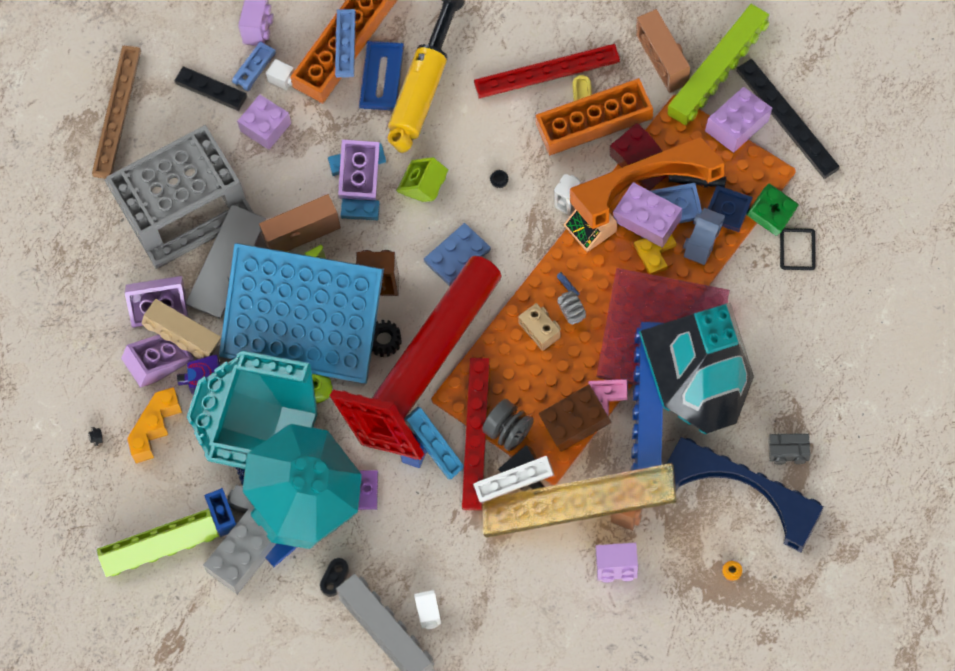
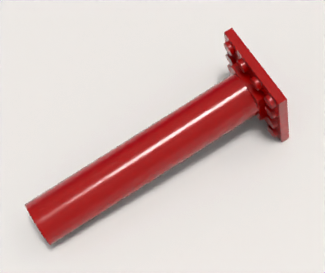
M480 256L469 258L372 398L334 389L329 396L362 446L418 460L422 459L424 452L419 442L413 436V432L405 423L404 418L410 413L502 278L501 272L491 261Z

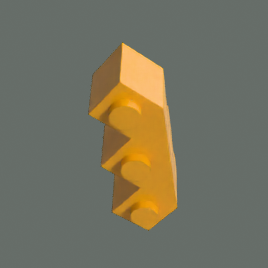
M174 387L155 392L127 437L130 452L135 463L154 458L150 441L168 435L164 418L182 413Z

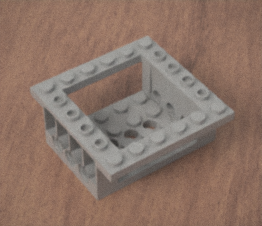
M206 125L104 179L156 269L217 237L232 205L254 213L245 199L239 179ZM189 169L195 170V173L191 176L185 175ZM177 178L178 182L176 184H169L170 179ZM153 188H162L159 193H152ZM220 196L223 198L229 210L163 244L158 229Z

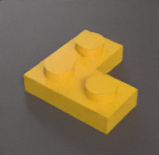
M672 234L663 248L645 238L634 242V247L649 276L667 270V264L661 253L676 246V241Z

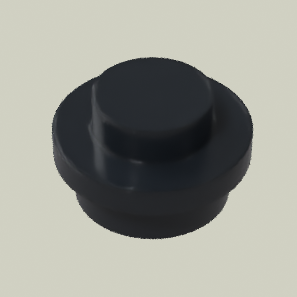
M496 170L491 174L490 183L492 186L503 188L508 184V175L503 170Z
M91 427V431L88 432L89 441L94 443V446H98L99 443H103L101 429Z

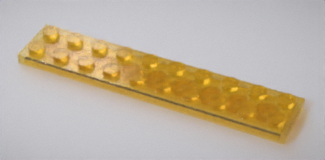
M670 463L498 496L482 502L483 535L487 538L677 503L674 466Z

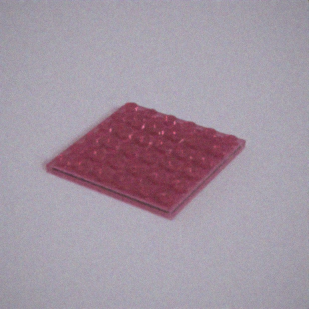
M616 268L596 378L606 380L627 379L628 384L637 385V382H633V373L635 366H637V363H634V351L638 347V344H634V335L636 328L640 327L641 322L666 323L727 304L730 290Z

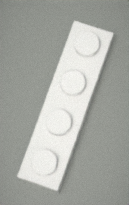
M544 456L476 482L474 487L479 502L482 503L554 475L548 456Z

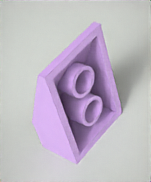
M156 335L128 344L121 359L141 388L158 382L188 362L193 361L194 357L190 352L180 349L173 342L164 340L160 335Z

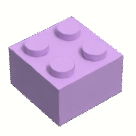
M244 0L238 25L243 44L257 46L259 42L265 44L266 40H269V25L273 23L274 15L271 13V4H269L268 0Z
M259 95L237 122L240 132L269 150L290 126L291 119L287 111Z
M636 543L596 545L597 579L602 580V582H613L614 579L632 581L634 578H638Z

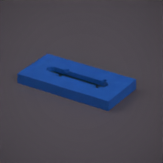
M367 41L359 102L360 109L394 110L398 99L404 43ZM382 57H387L383 96L379 98L376 96L380 61Z

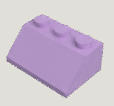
M182 276L127 284L125 287V297L132 327L144 326L142 325L143 316L155 299L188 317Z

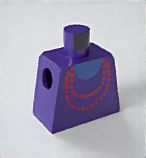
M218 355L188 362V373L177 374L178 386L189 385L190 392L194 395L198 380L204 376L208 377L215 372L214 369L220 366Z

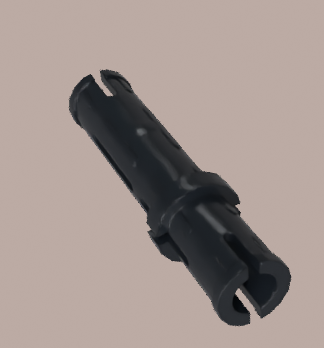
M669 175V182L695 183L696 185L704 186V188H708V186L716 187L717 185L725 188L726 176L707 183L706 180Z

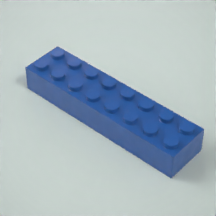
M641 322L640 327L636 328L634 335V344H638V347L634 351V363H637V366H635L633 373V382H637V385L633 389V401H636V404H634L632 411V420H636V424L632 428V439H635V443H633L631 449V459H635V463L631 466V477L651 485H658L661 479L663 406L639 331L663 323Z

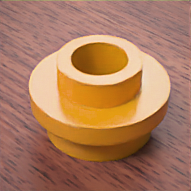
M736 561L726 562L722 568L723 576L730 581L739 579L742 575V566ZM734 567L736 572L731 573L729 568Z

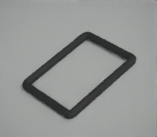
M784 228L780 233L781 269H815L814 229ZM784 232L812 233V267L784 266Z

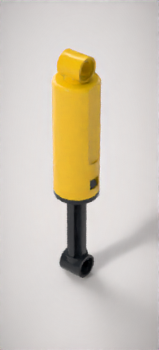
M442 0V9L428 45L417 46L388 123L390 132L387 139L400 153L408 151L412 146V139H416L420 135L448 59L446 53L441 49L455 11L463 7L465 0Z

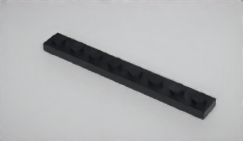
M751 58L738 66L737 73L757 97L772 107L771 115L823 179L837 172L840 166Z

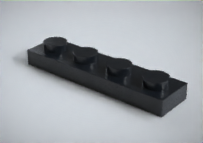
M184 66L174 80L175 84L237 111L240 110L247 98V93Z

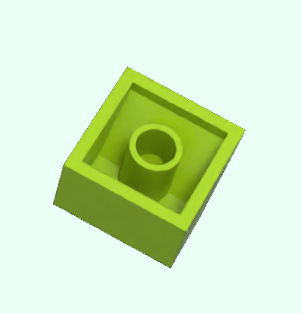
M434 157L411 160L396 191L421 202L434 201L438 196L441 185L446 180L449 170Z

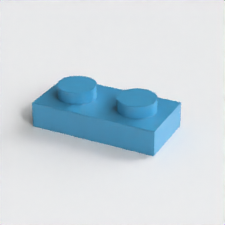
M342 199L341 219L378 221L380 201Z

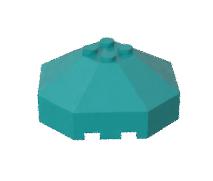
M290 423L247 453L242 492L254 506L251 517L258 526H262L268 534L267 538L271 543L311 549L341 525L352 519L358 512L362 474L328 430Z

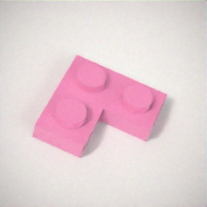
M627 379L589 381L588 383L597 395L607 415H609V401L628 400Z

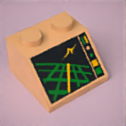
M575 209L564 223V227L584 250L589 252L617 232V221L609 213V223L592 229Z

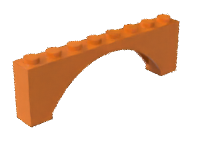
M699 137L570 188V203L589 226L595 229L609 223V209L613 201L633 182L636 183L655 176L681 175L699 178L710 183L724 177L725 162Z

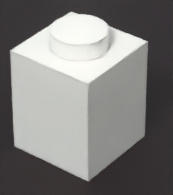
M274 59L266 72L268 82L288 90L289 86H292L290 76L294 72V67Z

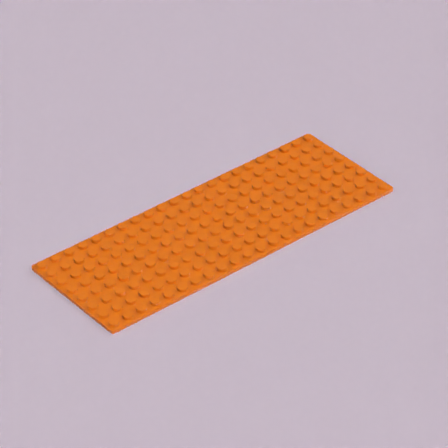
M676 95L669 99L645 129L662 151L701 137L725 162V188L753 197L749 210L766 185L770 183L782 192L796 173L794 167L750 140H747L733 153L705 132L710 115L700 109L697 111L696 118L693 121H689L686 126L673 119L667 113L668 105ZM618 164L613 171L618 170L622 167ZM668 175L652 190L684 184L669 182ZM696 185L701 209H707L716 187L708 186V188H704V186ZM629 187L624 189L613 201L609 209V213L612 216L613 211ZM746 215L740 232L721 227L720 233L715 239L713 250L705 265L684 257L686 249H683L685 240L687 238L690 239L695 228L694 221L679 223L672 232L676 246L661 253L667 264V270L653 276H649L634 247V242L643 237L617 224V232L589 252H586L566 229L432 396V403L466 426L470 358H489L487 417L498 403L508 399L518 407L517 413L524 411L526 416L529 415L534 418V422L525 439L512 451H508L504 448V445L498 444L499 437L492 439L486 435V440L511 457L525 445L531 447L537 459L548 456L554 475L544 480L552 485H556L596 432L561 452L538 413L587 386L589 381L627 379L629 391L635 383L633 382V373L635 366H637V363H634V351L638 347V344H634L636 328L640 327L641 322L666 323L685 317L756 226L757 222ZM559 272H562L578 291V298L586 312V318L573 325L568 323L558 305V297L568 292L563 283L557 278ZM536 303L540 308L544 307L552 322L556 321L561 328V338L544 351L530 338L518 321V316ZM609 401V415L620 401Z

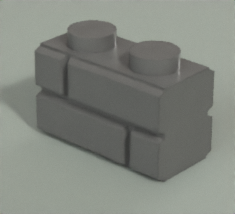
M809 433L769 434L770 462L781 465L785 464L786 461H794L795 464H804L806 461H809Z

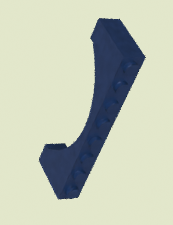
M681 437L661 472V479L659 483L675 491L687 483L706 478H728L753 487L776 510L784 529V545L801 553L824 508L819 501L808 499L797 490L791 491L785 488V485L781 482H773L767 479V476L762 473H754L746 465H738L725 455L715 454L711 448L701 447L690 438L685 439Z

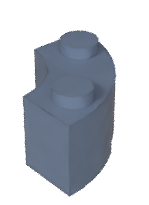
M706 208L700 214H696L693 222L695 228L690 239L687 238L683 249H686L685 258L703 265L706 264L713 250L715 239L720 233L725 215Z

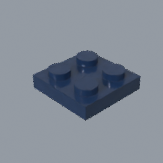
M717 185L707 209L725 215L722 227L740 232L753 197Z

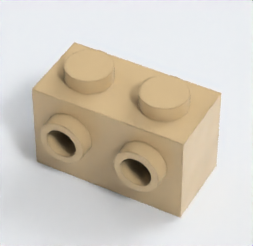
M536 303L519 315L518 321L530 338L544 351L561 338V328L556 321L552 322L548 317L549 314L544 307L540 308Z

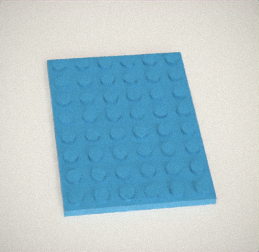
M235 243L219 357L234 359L239 352L247 351L310 363L312 374L366 384L368 381L384 269Z

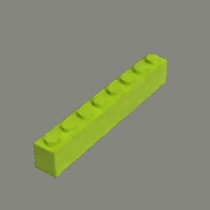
M751 3L668 105L667 115L685 126L689 121H693L698 114L697 111L700 108H704L707 104L709 96L717 92L718 85L726 81L730 70H734L739 63V59L746 56L750 45L757 42L762 31H766L770 24L768 22L769 13Z

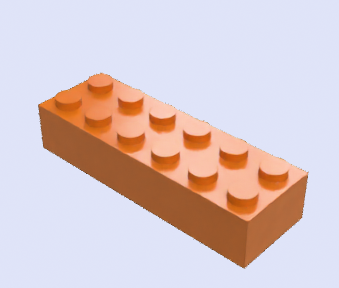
M638 78L536 114V126L550 156L632 127L636 123L640 124L653 119V107Z

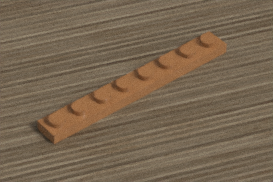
M122 45L92 170L93 177L106 179L107 176L113 173L141 54L140 47Z

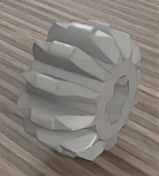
M569 291L558 297V305L568 323L573 325L586 318V312L576 293Z

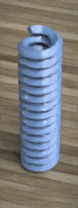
M559 272L557 275L559 281L563 283L568 292L573 291L578 296L579 293L575 287L572 286L562 272Z

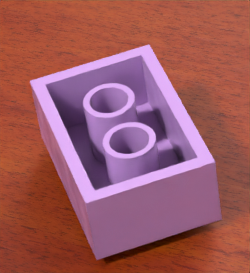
M743 87L708 118L705 132L734 153L769 121L772 107Z
M342 140L339 199L376 200L379 142Z
M633 182L613 211V218L617 221V224L663 248L682 219V208Z

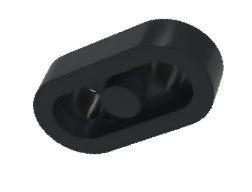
M333 559L320 582L321 592L327 597H333L338 594L336 588L345 581L349 573V566L344 559ZM338 567L343 568L341 572H336ZM329 585L334 586L332 590L327 589Z

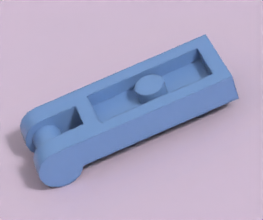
M259 42L234 75L232 83L237 86L241 85L244 90L250 91L255 80L276 54L275 49Z

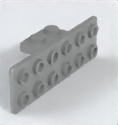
M231 206L186 301V305L221 318L226 308L234 244L255 246L261 233L259 223L266 221V218L238 206Z

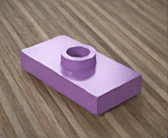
M360 470L362 478L358 510H377L378 470Z

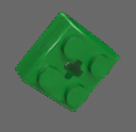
M769 183L764 187L748 211L747 216L775 236H778L799 204ZM771 207H774V208H775V212H774V213L771 211V210H772Z

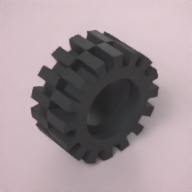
M381 320V323L376 321L372 352L374 351L376 356L380 354V357H384V354L389 357L391 352L394 355L396 349H400L402 338L400 329L395 323L391 324L390 320L385 323V320ZM388 333L391 335V340L387 344H380L377 342L378 335Z

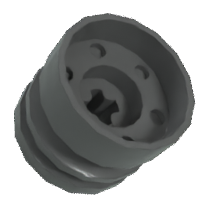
M504 399L491 411L484 422L482 432L492 439L499 437L498 444L504 445L506 450L512 451L525 439L533 425L534 418L529 415L526 416L524 411L517 413L518 407L508 399Z

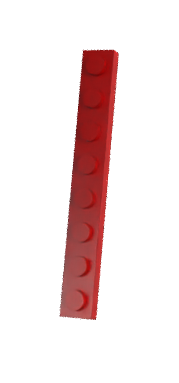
M611 44L475 79L474 85L480 99L620 63V57L616 45Z
M470 358L462 510L482 511L483 502H479L474 483L484 480L486 434L482 432V427L487 419L489 358Z

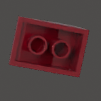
M638 123L633 125L610 145V157L622 168L663 152L651 135ZM668 175L647 178L638 181V183L650 191Z

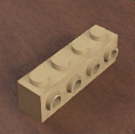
M157 299L153 301L143 316L142 325L147 330L156 332L164 340L173 342L180 349L192 353L197 359L212 356L219 346L221 336Z

